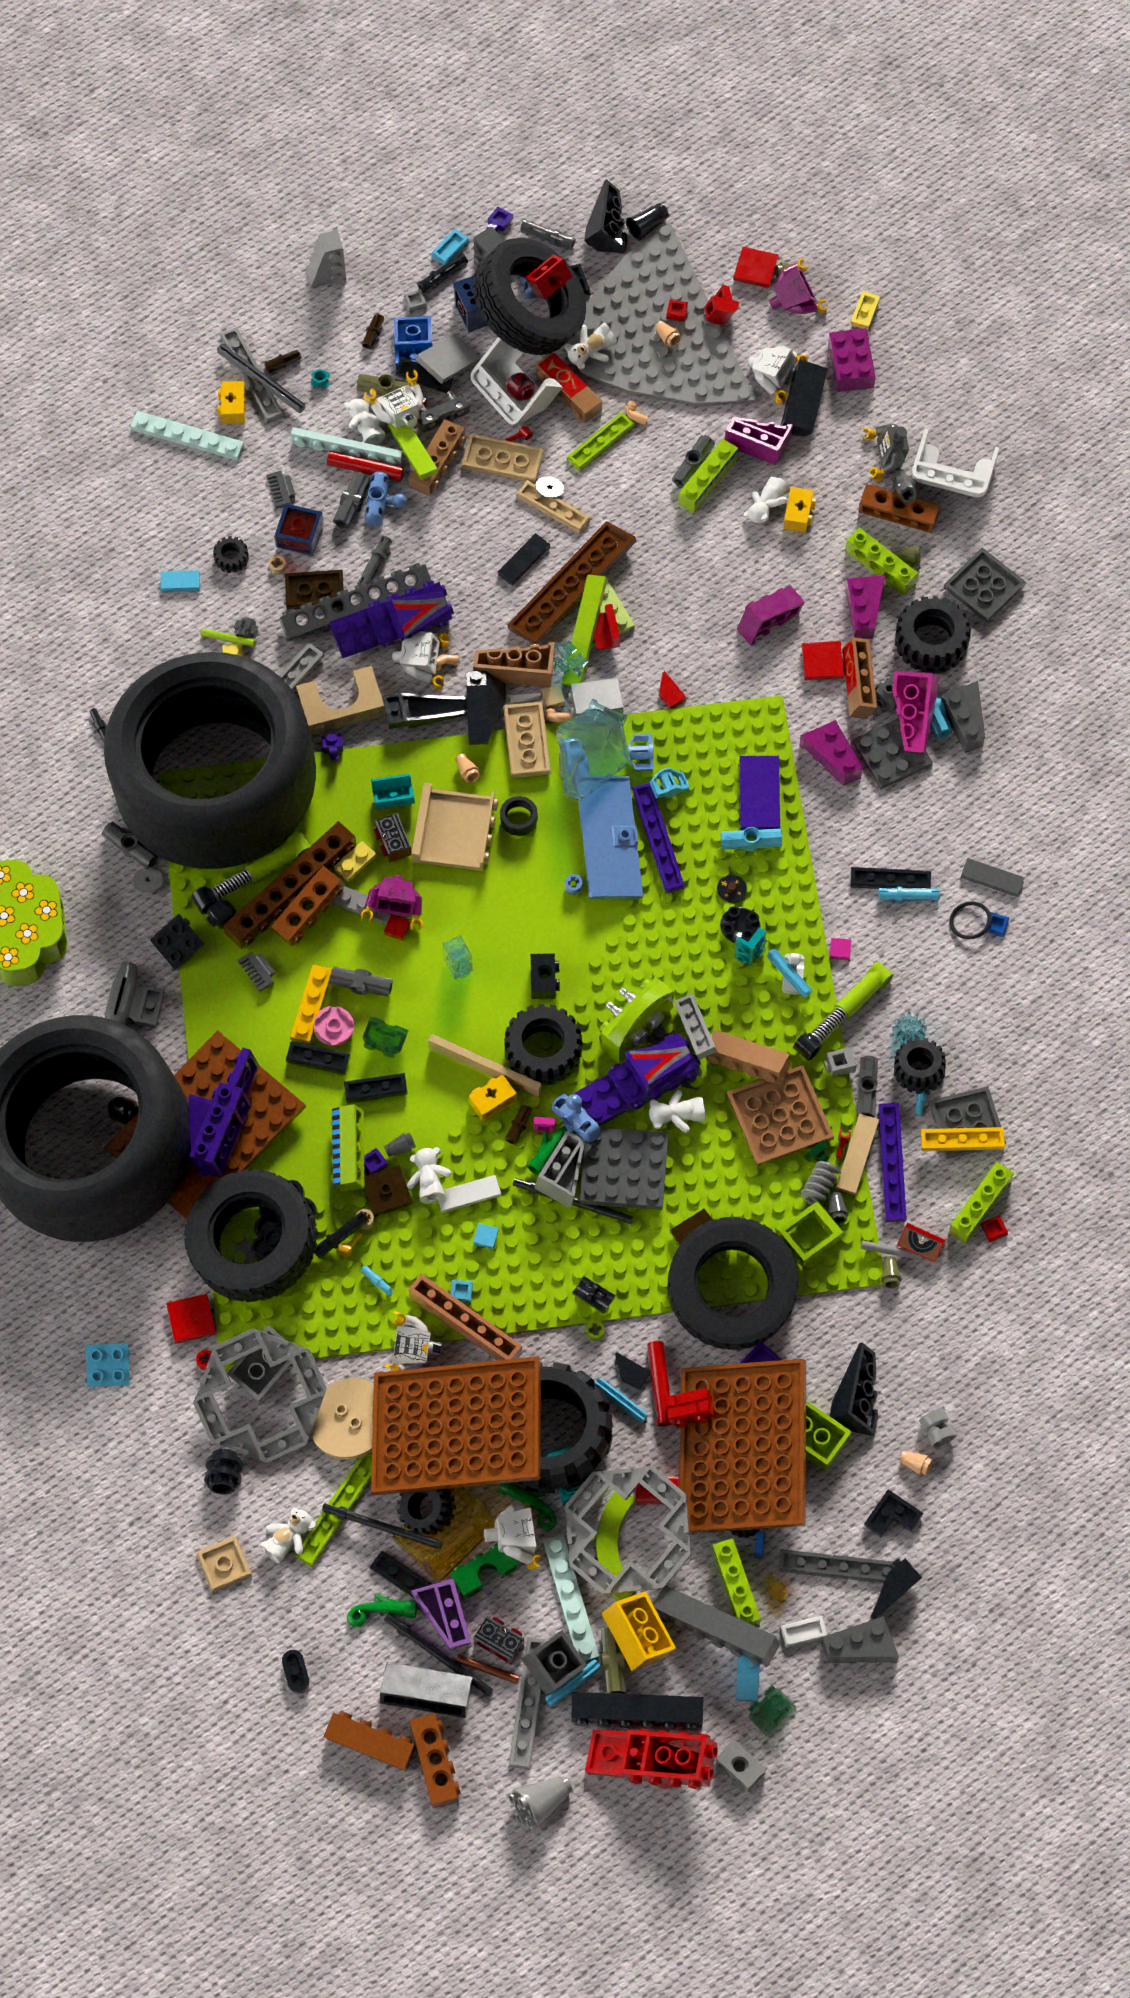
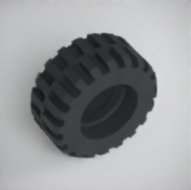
M928 596L921 597V601L916 599L911 602V606L907 605L903 609V613H900L898 617L895 646H897L899 656H903L902 660L906 664L911 663V668L915 670L919 668L922 669L921 672L927 673V671H932L933 674L939 673V670L946 672L950 670V666L956 667L959 664V660L961 661L965 657L971 635L969 618H966L965 611L963 609L959 610V605L955 602L953 604L950 603V599L947 598L942 600L938 599L939 596H933L928 599ZM924 625H937L944 628L951 638L943 644L931 645L921 641L916 636L915 631Z
M539 1004V1007L536 1008L531 1005L527 1007V1011H519L517 1019L513 1017L509 1022V1027L506 1028L504 1038L505 1056L511 1070L515 1069V1072L541 1084L542 1082H548V1085H553L555 1080L559 1082L565 1080V1075L570 1076L574 1072V1067H578L580 1057L582 1056L581 1029L579 1024H576V1019L572 1015L567 1016L565 1009L557 1010V1006L550 1004V1007H545V1004ZM537 1032H550L562 1040L563 1046L557 1054L551 1057H535L524 1048V1042L529 1036Z

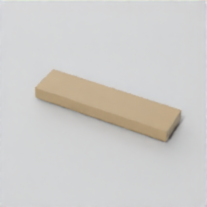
M528 480L516 493L517 498L579 534L590 521V516L559 498L542 496L536 490V485Z
M859 1113L836 1190L856 1195L879 1119Z

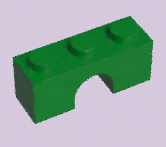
M496 1543L490 1547V1551L487 1553L475 1555L471 1562L465 1566L460 1564L452 1570L451 1579L454 1580L456 1588L465 1601L483 1590L482 1583L478 1578L481 1571L487 1568L494 1569L502 1579L520 1568L519 1561L505 1555V1553L499 1552L498 1544Z

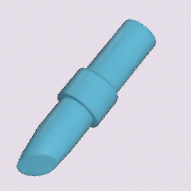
M924 1090L917 1094L916 1116H923L924 1106L927 1101V1093L925 1094Z
M366 1265L361 1268L360 1271L371 1280V1283L379 1287L387 1295H392L391 1287L378 1274H375Z

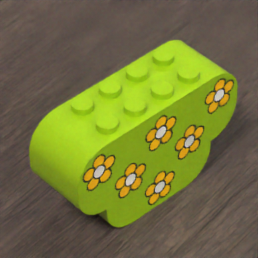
M15 859L0 861V979L11 986L29 985L42 977L45 971V964L58 961L67 950L64 905L58 885L54 879L43 874L33 875L31 868L23 861Z

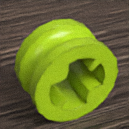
M597 1320L589 1322L586 1326L587 1337L592 1341H599L603 1338L605 1334L604 1325ZM597 1326V1329H601L598 1331V1335L589 1332L592 1331V1327Z

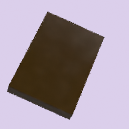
M343 569L285 573L287 610L301 609L300 606L310 602L312 605L319 603L318 599L329 596L330 599L337 597L336 593L344 590ZM335 602L332 607L342 606L339 602Z

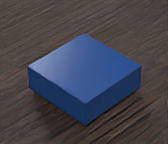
M990 912L992 922L987 933L1004 937L1009 917Z
M763 1532L756 1533L754 1558L757 1559L763 1557L765 1540Z

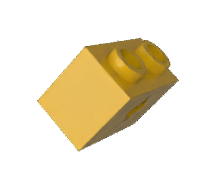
M222 381L221 389H218V400H221V405H218V417L222 418V424L245 423V382Z
M791 487L783 529L806 533L807 526L812 525L813 515H810V511L815 509L816 499L813 498V490Z
M504 1075L491 1078L487 1085L474 1089L469 1095V1104L482 1122L517 1101V1093Z

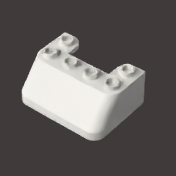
M498 337L472 370L471 381L509 424L519 425L544 411L563 387L557 380L548 378L544 380L540 387L535 384L534 394L530 399L516 400L507 391V382L511 375L519 372L525 373L517 364L524 355V352L514 349Z
M925 429L912 468V478L918 483L972 497L984 496L989 489L996 467L999 447H995L992 460H979L976 463L974 472H969L938 464L939 450L934 445L927 444L929 429Z

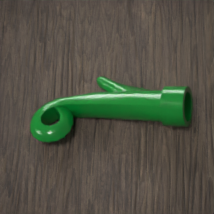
M565 1126L555 1132L549 1140L548 1133L546 1131L543 1133L542 1142L537 1154L527 1164V1168L533 1174L539 1176L565 1132L568 1131Z
M512 1482L500 1483L497 1492L504 1496H510L524 1504H529L532 1508L541 1512L537 1518V1524L541 1529L551 1530L556 1526L557 1517L554 1511L537 1498L543 1497L545 1494H539V1491L530 1489L526 1491L513 1485ZM544 1518H549V1521H550V1522H549V1523H545V1522L543 1521V1519H544Z
M375 1593L374 1597L380 1602L362 1603L352 1607L347 1614V1622L352 1627H360L366 1621V1613H389L402 1615L406 1618H416L417 1601H397ZM359 1614L361 1616L360 1619L354 1620L355 1615Z

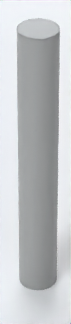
M862 1241L860 1249L918 1260L923 1258L899 1247Z

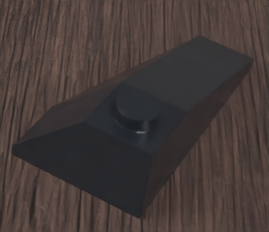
M607 179L603 182L586 226L584 241L596 251L624 253L627 247V233L622 231V225L625 224V221L619 213V210L622 209L620 190Z
M466 671L469 745L489 744L497 719L501 715V709L506 702L505 683L487 671Z
M863 1342L858 1344L832 1400L829 1416L851 1432L873 1436L875 1435L878 1420V1410L874 1409L873 1398H877V1391L874 1390L872 1379L876 1378L875 1352Z

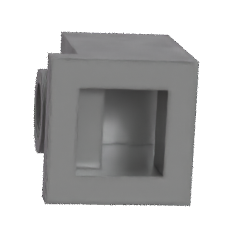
M851 1047L827 1053L824 1067L826 1073L830 1072L832 1077L856 1072L857 1065Z

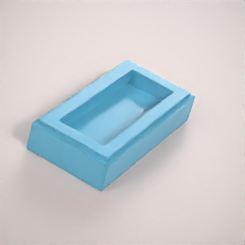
M454 229L432 251L431 256L445 265L469 243V238Z
M200 571L161 572V592L200 591Z

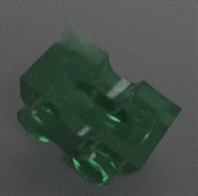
M370 1016L362 1037L365 1042L364 1047L368 1050L376 1049L383 1052V1055L394 1058L395 1054L401 1052L409 1030L396 1025H388L384 1020Z
M773 1685L763 1694L765 1697L760 1702L756 1700L748 1708L751 1712L748 1718L765 1736L797 1707L778 1687L775 1688Z

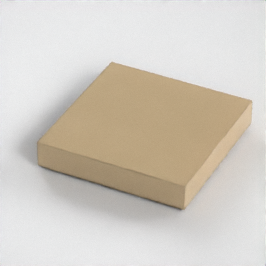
M237 1536L196 1552L212 1593L252 1576Z

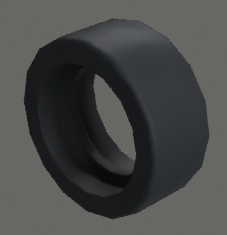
M514 796L507 799L500 810L502 827L506 832L515 836H523L532 832L538 821L537 807L534 802L523 796ZM515 807H522L529 810L531 817L527 823L516 825L509 822L507 818L508 812Z

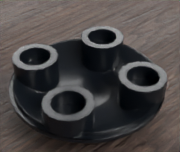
M736 906L730 907L722 916L720 922L723 935L733 943L736 942L738 936L749 942L760 927L759 915L747 908Z

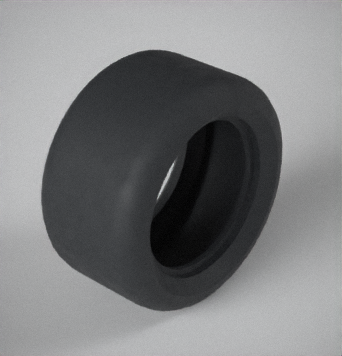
M202 652L180 656L161 663L130 685L115 705L106 727L104 739L105 767L119 812L129 830L140 843L159 857L172 863L198 869H222L251 862L281 845L300 825L311 804L316 782V762L304 710L290 686L278 674L250 658L230 653ZM230 723L239 725L257 733L270 745L267 760L259 773L245 786L225 796L211 799L186 798L169 792L152 778L155 763L164 748L180 734L204 724Z
M71 1015L35 1024L11 1038L0 1048V1200L18 1220L31 1229L55 1239L71 1242H94L120 1236L141 1226L167 1204L179 1188L190 1162L189 1104L180 1084L167 1063L147 1039L126 1025L111 1019L90 1015ZM91 1079L114 1081L130 1088L137 1094L139 1112L133 1137L121 1155L110 1165L95 1174L70 1180L48 1178L28 1168L25 1157L27 1130L36 1111L52 1094L67 1085Z

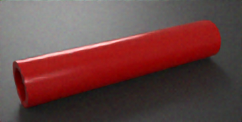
M329 451L327 457V466L372 475L375 472H384L388 475L389 479L400 482L404 474V467L334 451Z
M652 1341L647 1344L657 1426H670L672 1424L668 1420L665 1398L670 1396L664 1342Z

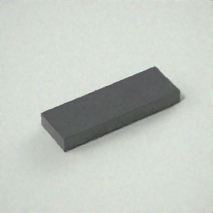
M967 858L961 874L963 879L1018 897L1024 881L1022 876Z

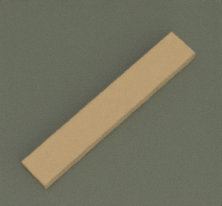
M431 1034L428 1039L429 1048L489 1076L499 1077L504 1075L510 1085L538 1098L542 1092V1084L436 1035Z

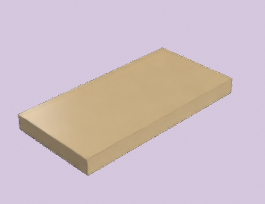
M470 434L461 469L536 483L544 455V448Z
M542 702L503 705L511 779L551 775Z

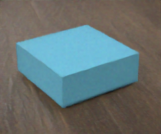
M478 1223L473 1245L494 1249L499 1228Z
M452 1280L450 1294L462 1303L471 1304L473 1281Z

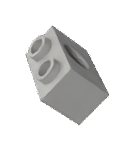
M734 1739L715 1760L717 1770L724 1776L728 1774L733 1779L732 1783L740 1791L744 1789L749 1792L766 1773V1768ZM742 1763L745 1766V1770L737 1772L734 1770L733 1765Z

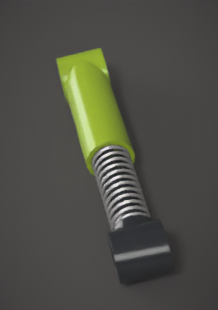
M302 833L293 834L287 839L286 843L245 865L244 871L241 870V873L238 872L235 876L232 875V878L229 877V879L222 883L220 882L219 885L217 884L213 888H208L207 886L198 888L192 893L191 899L201 914H207V909L219 899H223V896L230 895L229 893H233L232 891L236 892V889L239 890V887H245V884L248 885V882L256 883L295 861L310 847V844Z
M879 961L875 962L866 975L834 1006V1010L811 1033H803L797 1039L793 1049L806 1060H812L821 1049L824 1039H827L832 1034L831 1032H834L843 1021L849 1020L878 990L883 989L891 981L894 973Z

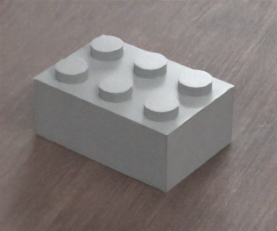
M269 1325L263 1330L265 1333L284 1339ZM261 1348L239 1358L227 1374L261 1402L291 1367L292 1362L288 1359L270 1367Z

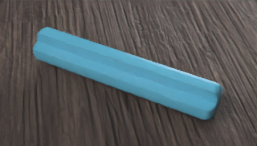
M776 949L770 950L767 958L803 998L808 997L812 993L809 985Z
M602 1378L596 1381V1387L603 1390L606 1398L640 1424L645 1422L648 1414Z
M596 1660L589 1662L587 1667L558 1689L545 1697L546 1702L550 1706L557 1704L601 1669L600 1664Z

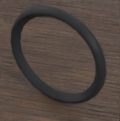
M974 901L958 905L952 911L949 919V925L953 933L967 940L976 939L984 935L992 922V916L988 908ZM971 905L982 908L987 914V924L981 932L975 935H963L956 930L953 924L954 916L961 908Z

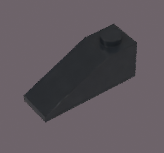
M898 1558L889 1566L891 1570L887 1573L870 1615L871 1620L876 1619L922 1579L906 1558L902 1561Z

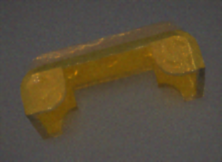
M465 1487L448 1488L452 1492L450 1495L455 1498L453 1505H456V1510H453L452 1513L455 1514V1517L449 1520L451 1525L449 1527L444 1526L445 1531L438 1532L436 1535H425L443 1541L441 1550L400 1536L393 1535L391 1537L417 1565L438 1582L444 1580L485 1539L484 1529L495 1527V1519L484 1501Z

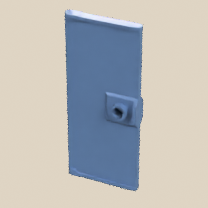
M576 776L589 899L643 898L637 848L638 836L634 823L629 777Z

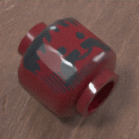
M519 372L509 377L507 391L516 400H528L534 394L535 384L525 373Z

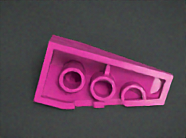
M894 671L892 691L896 701L897 715H899L905 751L925 753L938 690L939 677L934 674Z

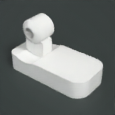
M798 953L786 954L784 959L803 979L804 956ZM783 976V992L798 995L799 992Z

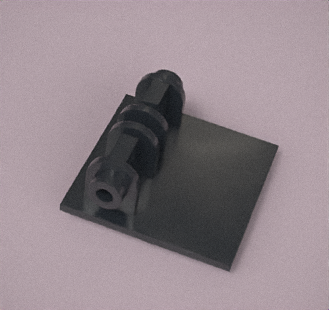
M180 914L176 915L150 939L174 970H177L205 944L189 926L191 924L187 918L183 919Z

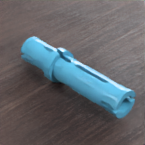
M879 888L878 899L879 901L892 900L897 902L939 901L940 889Z

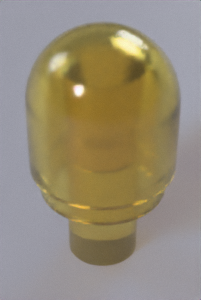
M771 1573L765 1576L764 1579L769 1585L767 1589L772 1598L777 1602L785 1601L789 1593L784 1583L779 1579L775 1580Z

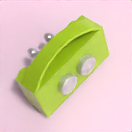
M657 977L652 981L646 979L640 986L642 991L638 995L632 994L622 987L619 993L625 997L628 1003L624 1009L618 1008L612 1002H607L605 1005L613 1013L615 1019L611 1023L605 1021L599 1028L601 1032L599 1039H601V1049L618 1063L625 1058L627 1051H631L640 1045L648 1033L658 1027L666 1014L673 1008L674 991Z

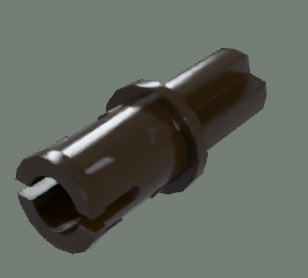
M377 313L374 315L370 326L366 328V335L361 343L362 347L370 350L373 348L377 336L380 335L379 330L384 321V316Z
M294 350L285 355L279 354L278 357L265 361L264 366L269 374L279 368H286V365L298 361L302 357L299 350Z
M528 1105L521 1106L515 1119L511 1121L512 1125L504 1138L505 1141L513 1145L517 1144L522 1131L527 1128L526 1123L532 1113L531 1107Z

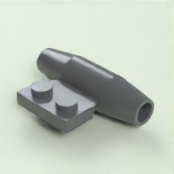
M123 962L113 981L104 1018L124 1025L130 1019L136 1025L156 1028L165 989L151 986L136 988L138 967L134 963Z

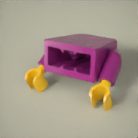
M801 258L797 265L793 264L781 271L776 284L773 286L776 296L769 299V303L774 310L781 305L784 310L790 311L793 314H808L816 311L823 313L828 309V307L821 308L820 304L826 302L824 299H821L818 304L814 303L817 301L804 275L809 265L801 266L805 259Z
M394 875L392 878L385 877L382 884L378 883L370 889L365 903L366 909L361 913V921H363L365 915L370 916L369 924L373 921V908L376 912L411 918L414 915L409 928L412 931L413 923H416L419 926L418 930H421L423 926V921L420 919L422 915V897L413 889L412 882L403 880L400 875Z

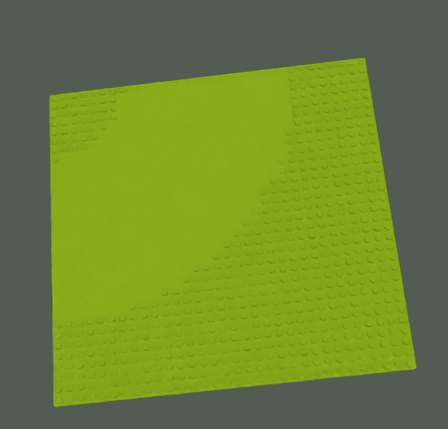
M782 696L625 714L624 720L585 726H577L576 721L571 723L545 724L551 775L511 779L506 729L495 730L489 744L469 745L468 734L343 749V752H338L339 761L331 762L330 753H314L316 782L312 801L300 825L290 836L300 832L311 846L339 821L355 835L356 846L363 841L377 856L349 882L334 871L332 866L329 871L341 879L345 887L368 895L370 889L378 883L382 884L385 877L392 878L394 875H400L403 880L412 882L413 889L422 897V915L420 919L423 921V926L419 931L418 924L413 923V930L411 931L408 927L403 941L384 935L386 925L374 920L369 924L368 918L363 917V921H361V915L330 904L328 910L317 917L315 925L304 932V937L299 943L291 946L271 928V925L277 920L274 919L266 931L260 932L249 946L246 945L241 949L225 935L224 929H219L217 926L213 928L206 920L208 914L200 913L192 901L191 895L200 887L207 886L208 888H213V886L219 885L220 882L222 883L229 879V877L232 878V875L235 876L238 872L241 873V870L244 871V866L251 862L222 869H198L168 861L173 916L175 917L180 914L183 919L187 918L191 923L189 926L205 943L179 967L188 1060L218 1030L240 1050L242 1048L250 1049L259 1066L306 1105V1108L246 1170L269 1171L287 1180L298 1181L303 1186L305 1198L311 1199L317 1207L318 1214L315 1219L318 1236L316 1240L317 1245L326 1239V1235H331L355 1217L359 1210L368 1209L371 1211L364 1189L341 1192L331 1182V1175L333 1174V1165L331 1163L333 1146L331 1144L332 1126L330 1119L333 1108L355 1104L363 1110L364 1156L377 1148L388 1162V1166L383 1170L400 1165L406 1184L419 1170L416 1164L410 1160V1157L416 1155L423 1148L434 1149L438 1147L441 1153L437 1156L436 1165L445 1167L452 1172L449 1177L437 1174L443 1190L495 1175L501 1191L500 1197L441 1213L438 1201L430 1204H424L420 1201L419 1181L414 1188L408 1189L413 1201L412 1205L374 1217V1224L370 1229L362 1230L359 1228L342 1241L349 1244L359 1232L363 1235L353 1247L349 1257L338 1254V1248H333L321 1259L316 1254H313L314 1258L301 1279H298L296 1284L280 1295L263 1301L241 1302L232 1300V1298L228 1299L212 1289L218 1344L253 1328L263 1332L269 1325L285 1340L310 1349L314 1359L389 1350L395 1347L397 1325L391 1323V1320L396 1321L398 1319V1315L393 1314L394 1311L403 1315L414 1316L421 1320L427 1326L428 1331L431 1332L429 1341L443 1343L466 1340L461 1334L409 1298L408 1289L420 1274L427 1277L449 1294L451 1293L452 1280L473 1281L471 1304H463L505 1334L588 1324L593 1320L605 1322L674 1313L669 1302L667 1283L671 1262L679 1245L670 1234L671 1229L702 1209H705L712 1220L723 1217H743L748 1220L760 1222L759 1224H764L771 1228L774 1233H778L779 1228L811 1206L800 1194L817 1163L815 1158L808 1162L803 1157L813 1147L757 1167L726 1094L728 1091L762 1080V1078L752 1077L744 1072L734 1071L719 1064H712L706 1060V1057L700 1059L701 1077L697 1076L696 1080L690 1083L692 1087L698 1088V1090L682 1087L681 1084L675 1090L668 1091L656 1100L658 1103L668 1105L677 1090L682 1091V1096L678 1103L702 1097L705 1109L704 1123L690 1120L685 1122L690 1128L687 1133L681 1131L672 1121L662 1125L660 1129H655L649 1117L650 1102H648L638 1110L630 1113L625 1112L599 1126L600 1128L668 1133L663 1210L603 1206L633 1216L631 1224L573 1205L569 1208L552 1198L540 1194L533 1195L528 1193V1190L513 1186L515 1178L530 1183L531 1181L536 1182L538 1175L533 1174L527 1168V1164L535 1157L539 1150L544 1133L534 1131V1117L555 1118V1132H557L564 1124L552 1110L553 1101L562 1094H566L569 1097L576 1091L608 1075L607 1071L613 1065L618 1064L617 1061L601 1049V1039H599L601 1035L599 1028L605 1021L611 1023L615 1019L613 1013L605 1006L607 1002H612L618 1008L624 1009L628 1003L625 997L620 995L619 990L623 987L628 992L638 995L642 991L640 989L642 983L646 979L652 981L655 977L674 991V1001L691 993L693 994L711 1036L714 1030L790 1054V1069L801 1065L804 1066L834 1135L833 1140L825 1142L828 1146L823 1152L829 1157L826 1162L835 1165L840 1170L842 1169L857 1122V1114L849 1073L832 1077L830 1072L826 1073L824 1067L827 1053L845 1048L841 1025L834 1032H831L832 1034L827 1039H824L821 1049L812 1060H806L793 1049L794 1043L803 1033H811L834 1010L837 1001ZM652 734L654 770L635 771L628 761V744L634 735ZM577 739L581 742L588 761L589 776L629 777L634 823L638 836L637 848L643 898L589 899L578 796H575L571 777L569 778L563 747L564 740ZM635 741L631 746H648V741ZM465 754L479 768L480 776L475 782L467 783L462 780L455 761L458 755ZM739 756H779L782 847L758 848L752 852L745 849L722 850L721 848L722 831H743L740 830ZM267 759L162 771L159 773L160 786L176 795L191 799H211L225 796L249 783L259 773ZM649 759L632 760L634 764H649ZM671 768L684 773L690 788L687 792L679 793L670 798L661 797L656 799L685 885L683 890L665 894L636 806L632 787L650 783L660 770ZM410 774L415 804L375 809L371 780ZM673 776L676 784L681 786L677 777ZM656 779L660 789L664 790L660 780ZM424 783H432V789L484 796H491V792L495 791V799H498L497 811H493L492 816L495 817L494 829L490 828L492 844L491 847L487 846L489 862L484 864L483 871L413 863L412 855L389 863L387 856L383 857L380 846L382 843L380 839L376 840L373 829L376 828L375 820L398 813L412 852ZM514 796L527 797L537 807V825L532 832L523 836L511 835L501 825V807L507 799ZM515 807L507 814L509 822L516 825L527 823L531 817L529 810L522 807ZM752 837L747 838V840H749V841H754V840H756V839H754V838H752ZM333 845V846H331L330 848L336 849V848H338L339 846H338V845ZM318 858L316 861H317V862H322V861H324L325 859H324V858ZM293 862L256 883L248 882V885L245 884V887H239V890L236 889V892L232 891L233 893H229L230 895L223 896L222 900H228L237 912L235 914H237ZM304 871V872H302V874H303V875H308V874H310V872H309V871ZM571 874L579 875L583 881L581 892L575 895L569 894L565 890V879ZM727 875L739 876L747 885V893L738 902H726L718 895V882ZM575 881L571 882L572 888L576 887ZM290 884L287 887L294 888L296 885ZM276 897L273 901H280L282 898ZM308 904L305 910H311L314 904ZM732 906L747 908L759 915L760 928L766 931V951L760 959L757 957L751 966L747 963H741L734 955L735 943L729 941L723 935L720 928L722 916ZM262 910L258 914L263 915L266 914L267 911ZM395 915L403 919L409 920L410 923L414 919V915H412V918ZM295 919L292 922V926H297L301 919ZM248 923L245 924L244 927L249 928L253 924ZM776 949L783 957L791 953H798L804 956L803 980L812 989V993L808 997L803 998L800 994L794 995L783 992V974L767 958L770 950ZM249 952H253L255 956L262 954L275 971V974L271 977L273 985L262 992L258 991V987L255 986L256 983L252 982L253 979L249 978L250 976L247 975V972L238 963V960ZM555 953V961H559V973H555V979H559L560 991H556V999H531L530 954ZM312 965L333 969L335 966L353 971L365 969L370 971L372 975L393 979L389 997L371 993L359 995L348 988L330 985L329 983L321 1010L329 1006L341 1007L350 1013L354 1021V1031L351 1038L341 1046L325 1045L318 1040L315 1033L313 1034L311 1044L290 1039ZM543 974L540 977L546 979L549 978L550 975ZM673 1001V1008L666 1014L660 1024L665 1029V1034H670L674 1029L676 1034H680L681 1038L685 1037L690 1045V1052L692 1055L696 1054ZM539 1004H545V1007H550V1004L557 1006V1010L565 1009L567 1016L572 1015L576 1019V1024H579L581 1029L582 1056L580 1057L578 1067H574V1072L570 1076L566 1074L565 1080L561 1082L555 1080L553 1085H548V1082H542V1092L539 1098L512 1086L517 1093V1101L484 1122L481 1121L469 1104V1095L474 1089L487 1085V1082L493 1077L430 1049L428 1045V1039L431 1034L436 1035L510 1069L508 1060H506L504 1045L505 1031L509 1027L510 1020L513 1017L517 1019V1013L521 1010L527 1011V1007L531 1005L536 1008L539 1007ZM651 1030L648 1033L645 1040L640 1045L636 1046L633 1050L647 1048L648 1046L652 1045V1043L646 1044L647 1038L652 1035L653 1030ZM544 1031L532 1034L524 1042L526 1051L539 1058L551 1057L557 1054L563 1046L562 1040L557 1035ZM290 1042L349 1053L351 1057L346 1075L287 1063L286 1057ZM625 1058L619 1064L624 1063ZM405 1073L407 1095L351 1103L346 1101L345 1081ZM522 1105H528L532 1108V1113L526 1123L527 1128L522 1131L516 1145L510 1144L504 1138L512 1125L511 1121L515 1119ZM843 1128L842 1135L848 1136L850 1130L851 1137L850 1141L844 1146L841 1159L836 1158L839 1148L838 1134L839 1130ZM410 1132L416 1148H413L411 1152L388 1157L384 1146L402 1133ZM548 1133V1140L554 1133ZM584 1148L574 1196L575 1198L579 1199L581 1192ZM866 1166L864 1167L856 1195L836 1190L838 1179L837 1181H831L834 1184L833 1188L826 1187L829 1189L830 1194L833 1192L841 1193L849 1216L845 1223L837 1224L843 1231L841 1241L804 1268L799 1263L796 1264L799 1277L797 1296L883 1285L881 1282L883 1271L881 1253L860 1249L862 1241L879 1244ZM364 1168V1177L370 1175ZM823 1194L827 1198L826 1202H819L823 1205L824 1210L828 1213L829 1195ZM259 1207L248 1208L237 1213L225 1225L220 1238V1250L226 1260L232 1262L234 1257V1260L239 1264L246 1261V1253L244 1251H237L235 1253L237 1244L243 1243L245 1238L253 1244L254 1240L258 1237L254 1231V1225L261 1217ZM812 1215L788 1232L804 1254L829 1237ZM478 1223L499 1228L494 1249L473 1245ZM737 1250L718 1252L704 1262L698 1273L700 1295L710 1308L764 1301L766 1298L768 1282L765 1271L754 1257L745 1252ZM255 1257L249 1264L256 1263L259 1260ZM366 1265L375 1274H378L391 1287L392 1295H387L379 1287L371 1283V1280L360 1271L361 1268ZM583 1276L598 1283L601 1287L615 1295V1299L604 1314L572 1295L573 1290L578 1286ZM239 1359L224 1365L225 1370H230Z

